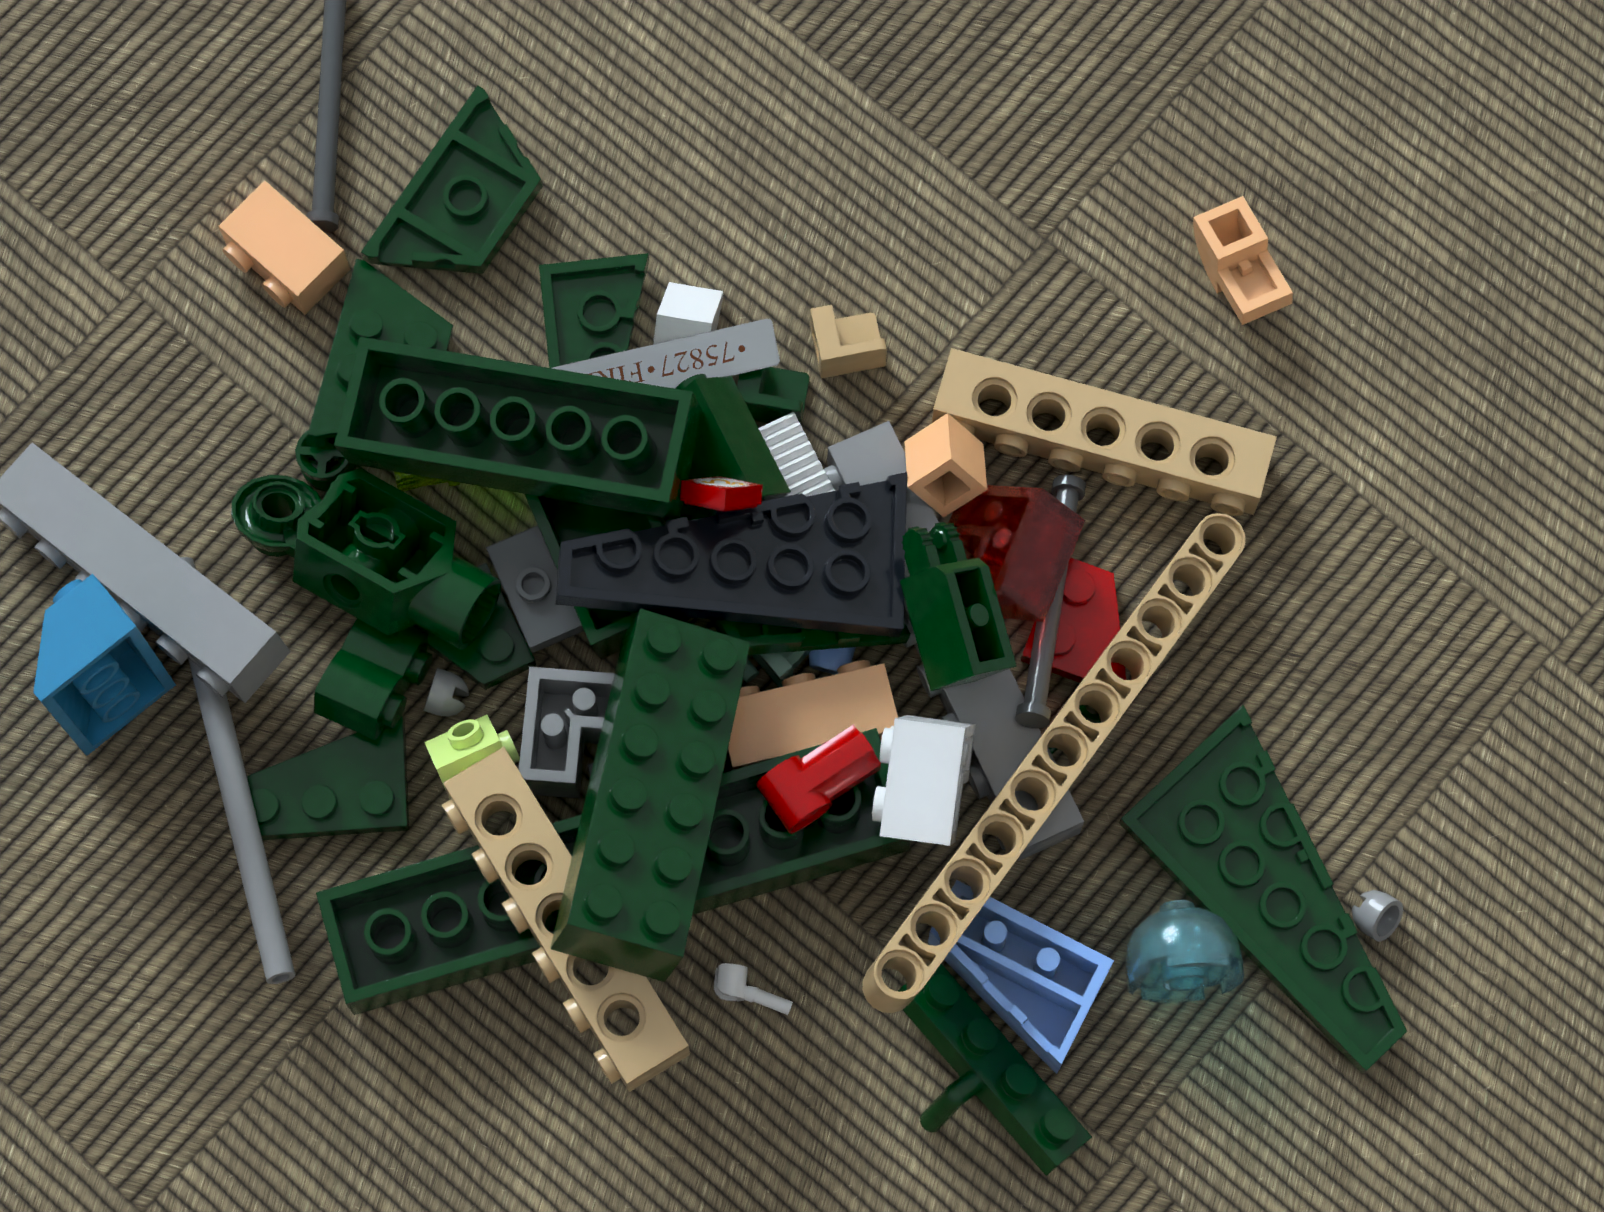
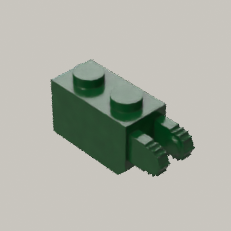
M935 523V526L929 532L927 528H919L918 526L908 528V531L902 536L903 541L901 542L903 544L902 550L905 551L904 557L910 576L901 579L900 583L930 691L972 683L1017 666L989 566L979 558L967 560L962 540L959 539L960 533H958L957 527H954V523Z

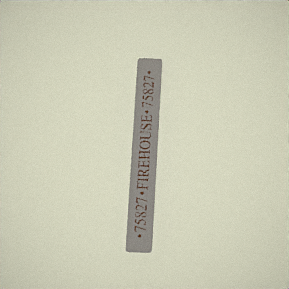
M763 319L553 367V369L676 389L682 381L697 374H706L707 378L733 376L776 366L779 364L780 359L773 322L770 319Z

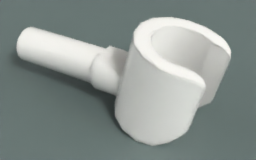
M722 963L716 968L714 991L720 999L725 1001L746 1000L786 1015L789 1014L792 1001L761 990L758 987L746 986L748 967Z

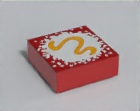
M721 476L681 480L680 500L684 501L685 504L719 511L755 508L762 503L763 485Z

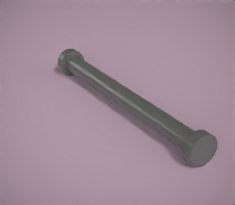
M324 0L312 211L306 214V217L323 232H332L339 228V215L334 213L346 0Z
M1059 475L1053 479L1051 492L1056 497L1026 690L1024 702L1017 706L1015 720L1020 725L1028 728H1044L1050 723L1051 710L1046 706L1077 505L1078 501L1084 498L1086 490L1085 481L1073 475Z

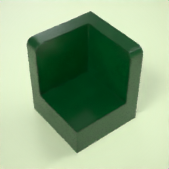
M768 367L739 374L737 387L754 421L770 423L794 412L799 423L802 425L810 377L807 373Z

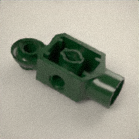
M361 468L338 475L336 480L330 484V488L323 500L305 482L283 475H267L252 479L238 489L232 500V519L239 533L265 555L275 557L289 555L294 558L292 582L388 636L418 625L449 644L463 650L481 633L499 599L501 581L498 578L453 554L456 531L455 520Z

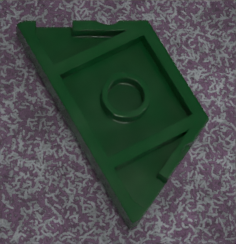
M477 85L362 249L361 255L363 260L369 264L477 274L485 272L543 186L540 176L529 159L521 152L516 138L507 124L504 125L483 88Z
M356 259L310 423L306 446H325L326 438L336 437L360 337L448 351L453 325L365 260Z

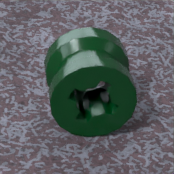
M307 430L298 440L295 449L296 461L308 484L317 490L328 492L330 484L336 480L338 475L356 470L357 466L350 464L334 446L336 437L326 438L325 446H306L309 431ZM334 459L339 460V462L335 461L334 464L329 466V469L327 470V465L329 463H331Z

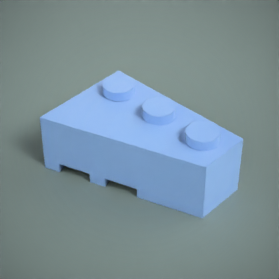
M956 880L951 889L956 897L963 900L973 899L971 887ZM989 897L944 959L1056 1074L1114 962L1111 958L992 897ZM932 927L929 933L928 944L937 946L940 945V937L935 928Z

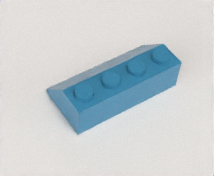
M93 573L83 581L76 579L66 584L54 596V604L45 610L33 692L86 756L176 686L137 626Z

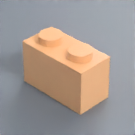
M265 180L218 226L226 243L222 251L227 258L244 273H247L252 268L265 280L262 283V287L271 298L284 308L292 303L304 315L351 270L344 249Z

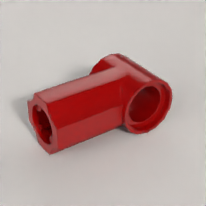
M853 724L801 758L799 755H796L781 762L762 776L756 786L791 834L803 829L821 817L832 806L831 801L879 771L881 763L866 737Z

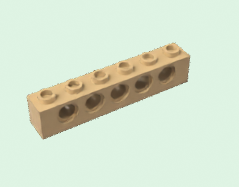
M953 348L950 350L932 416L933 423L948 413L978 440L994 444V448L1003 454L1013 457H1025L1029 453L1047 458L1050 465L1060 470L1078 472L1081 468L1102 473L1104 480L1115 485L1131 487L1138 483L1157 488L1156 492L1160 496L1174 501H1188L1190 497L1211 503L1213 510L1229 516H1242L1243 513L1254 515L1261 498L1277 436ZM987 399H998L1007 406L1008 411L999 416H990L980 409L979 404ZM1049 413L1056 416L1062 426L1053 431H1045L1035 425L1033 418L1039 414ZM1094 428H1104L1114 435L1116 441L1110 445L1100 446L1088 438L1087 432ZM1147 443H1159L1168 450L1170 456L1164 460L1155 461L1146 457L1141 447ZM1203 457L1213 458L1222 465L1223 472L1214 476L1206 475L1198 469L1195 461Z
M505 747L445 781L443 785L450 800L441 805L459 835L469 830L480 849L471 855L487 882L491 884L499 879L510 896L508 900L501 904L518 933L520 934L528 928L541 947L532 952V955L548 982L552 983L560 978L571 998L562 1004L577 1030L581 1034L590 1028L602 1048L593 1053L609 1082L613 1084L621 1079L627 1090L631 1092L689 1056V1045L647 977L608 966V973L604 980L595 985H586L579 982L575 977L577 967L586 959L550 949L554 934L545 928V922L553 911L560 909L572 856ZM499 811L510 812L517 818L514 828L505 835H493L485 830L488 818ZM527 860H538L547 866L544 878L533 885H525L515 879L517 868ZM628 1008L635 1011L640 1017L637 1028L632 1033L624 1036L611 1033L606 1028V1021L614 1010Z

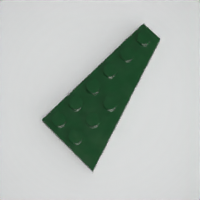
M1243 704L1120 819L1119 824L1349 1061L1364 1074L1407 1032V1029L1376 967H1372L1356 935L1358 931L1349 914L1345 913L1332 887L1334 884L1294 804L1290 803L1275 774L1276 768L1267 750H1263L1251 726L1252 720Z

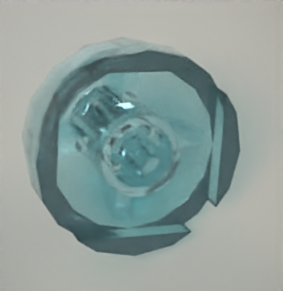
M1175 900L1162 904L1159 907L1160 912L1148 916L1133 930L1126 951L1128 992L1133 995L1137 988H1140L1142 1000L1160 1003L1192 1002L1205 999L1204 988L1220 984L1221 992L1224 994L1232 991L1243 982L1244 967L1237 936L1223 918L1209 910L1194 908V903L1191 901Z

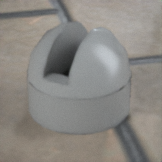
M437 668L423 711L438 716L450 717L457 715L466 706L459 700L452 698V696H469L467 684L453 672Z
M1371 890L1362 893L1360 897L1364 902L1359 908L1355 905L1352 907L1354 923L1361 932L1375 941H1383L1398 927L1403 915V904L1385 892Z

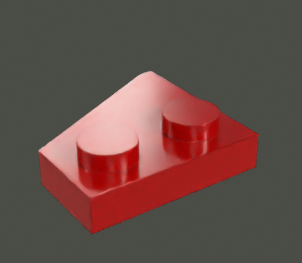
M1069 557L1052 673L1081 683L1120 630L1114 573ZM1037 617L1021 656V661L1030 664ZM1111 663L1113 672L1119 678L1127 680L1125 666L1120 663Z

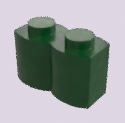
M357 618L342 648L331 660L316 687L313 713L373 740L379 737L386 726L393 729L399 722L407 703V697L403 696L411 683L419 686L430 668L433 656L427 653L428 633L414 627H409L388 636Z

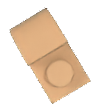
M1244 196L1193 217L1195 241L1205 271L1216 293L1223 291L1242 325L1292 304L1293 292L1268 251V237Z

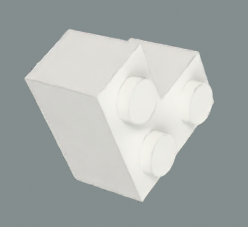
M906 715L895 718L894 726H891V728H884L880 747V763L889 764L886 787H876L872 809V821L881 822L880 836L947 846L956 842L963 784L969 780L976 724Z

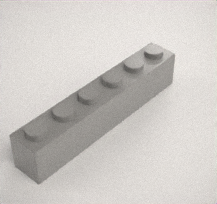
M31 443L0 477V523L19 538L26 532L30 533L39 541L34 548L52 565L61 569L68 563L79 572L74 580L81 579L83 581L93 573L114 600L120 604L119 606L134 622L140 632L148 626L160 636L155 644L175 662L182 665L188 658L200 667L201 670L196 676L220 697L223 698L230 691L246 703L290 653V650L275 630L34 443Z

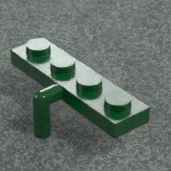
M940 964L924 988L903 1011L960 1077L948 1085L921 1114L920 1123L922 1127L928 1132H937L965 1102L976 1095L1045 1176H1047L1082 1148L1092 1136L947 969ZM907 983L903 985L898 990V992L906 991Z

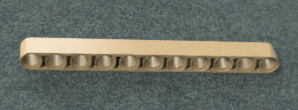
M1215 513L1206 516L1197 525L872 963L863 978L862 990L867 1002L873 1008L883 1013L901 1011L924 988L1242 553L1245 546V533L1235 518L1227 514ZM1203 539L1216 542L1220 546L1223 555L1211 552L1206 547ZM1173 580H1180L1190 587L1193 596H1186L1180 593L1175 588ZM1142 621H1150L1156 624L1161 630L1162 638L1149 635L1144 629ZM1111 663L1124 665L1130 671L1132 680L1119 678L1113 672ZM1079 705H1088L1094 708L1100 716L1101 723H1092L1086 720L1081 714ZM1047 748H1057L1063 751L1068 757L1069 766L1065 767L1055 764L1050 759ZM1015 791H1025L1031 794L1037 802L1038 810L1033 811L1023 808L1017 802ZM989 834L998 837L1005 846V854L996 855L990 852L984 846L982 835ZM954 878L965 881L971 887L973 899L963 900L956 897L951 891L949 880ZM924 923L934 927L939 934L940 945L933 946L922 942L916 933V924ZM887 968L900 972L906 980L907 990L898 992L888 988L883 981L882 970Z

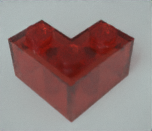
M987 485L985 492L953 511L948 523H954V527H957V531L960 533L959 539L962 540L964 549L974 555L973 559L979 558L989 566L1003 618L1044 622L1049 608L1054 601L1069 559L1075 550L1076 542L1085 520L1043 488Z

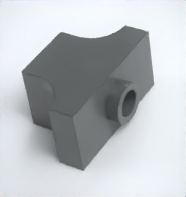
M538 525L486 547L531 653H535L584 631L574 606L555 604L558 570Z

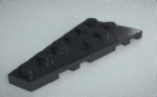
M907 472L890 475L886 481L861 486L859 482L840 485L837 491L807 497L801 493L762 501L761 505H757L755 508L731 511L717 510L716 515L689 521L687 517L667 520L664 526L635 532L628 528L561 542L558 557L555 604L638 612L641 608L660 615L899 638L904 627V594L900 580L905 578V551L902 550L903 544L901 542L903 541L902 536L906 533Z

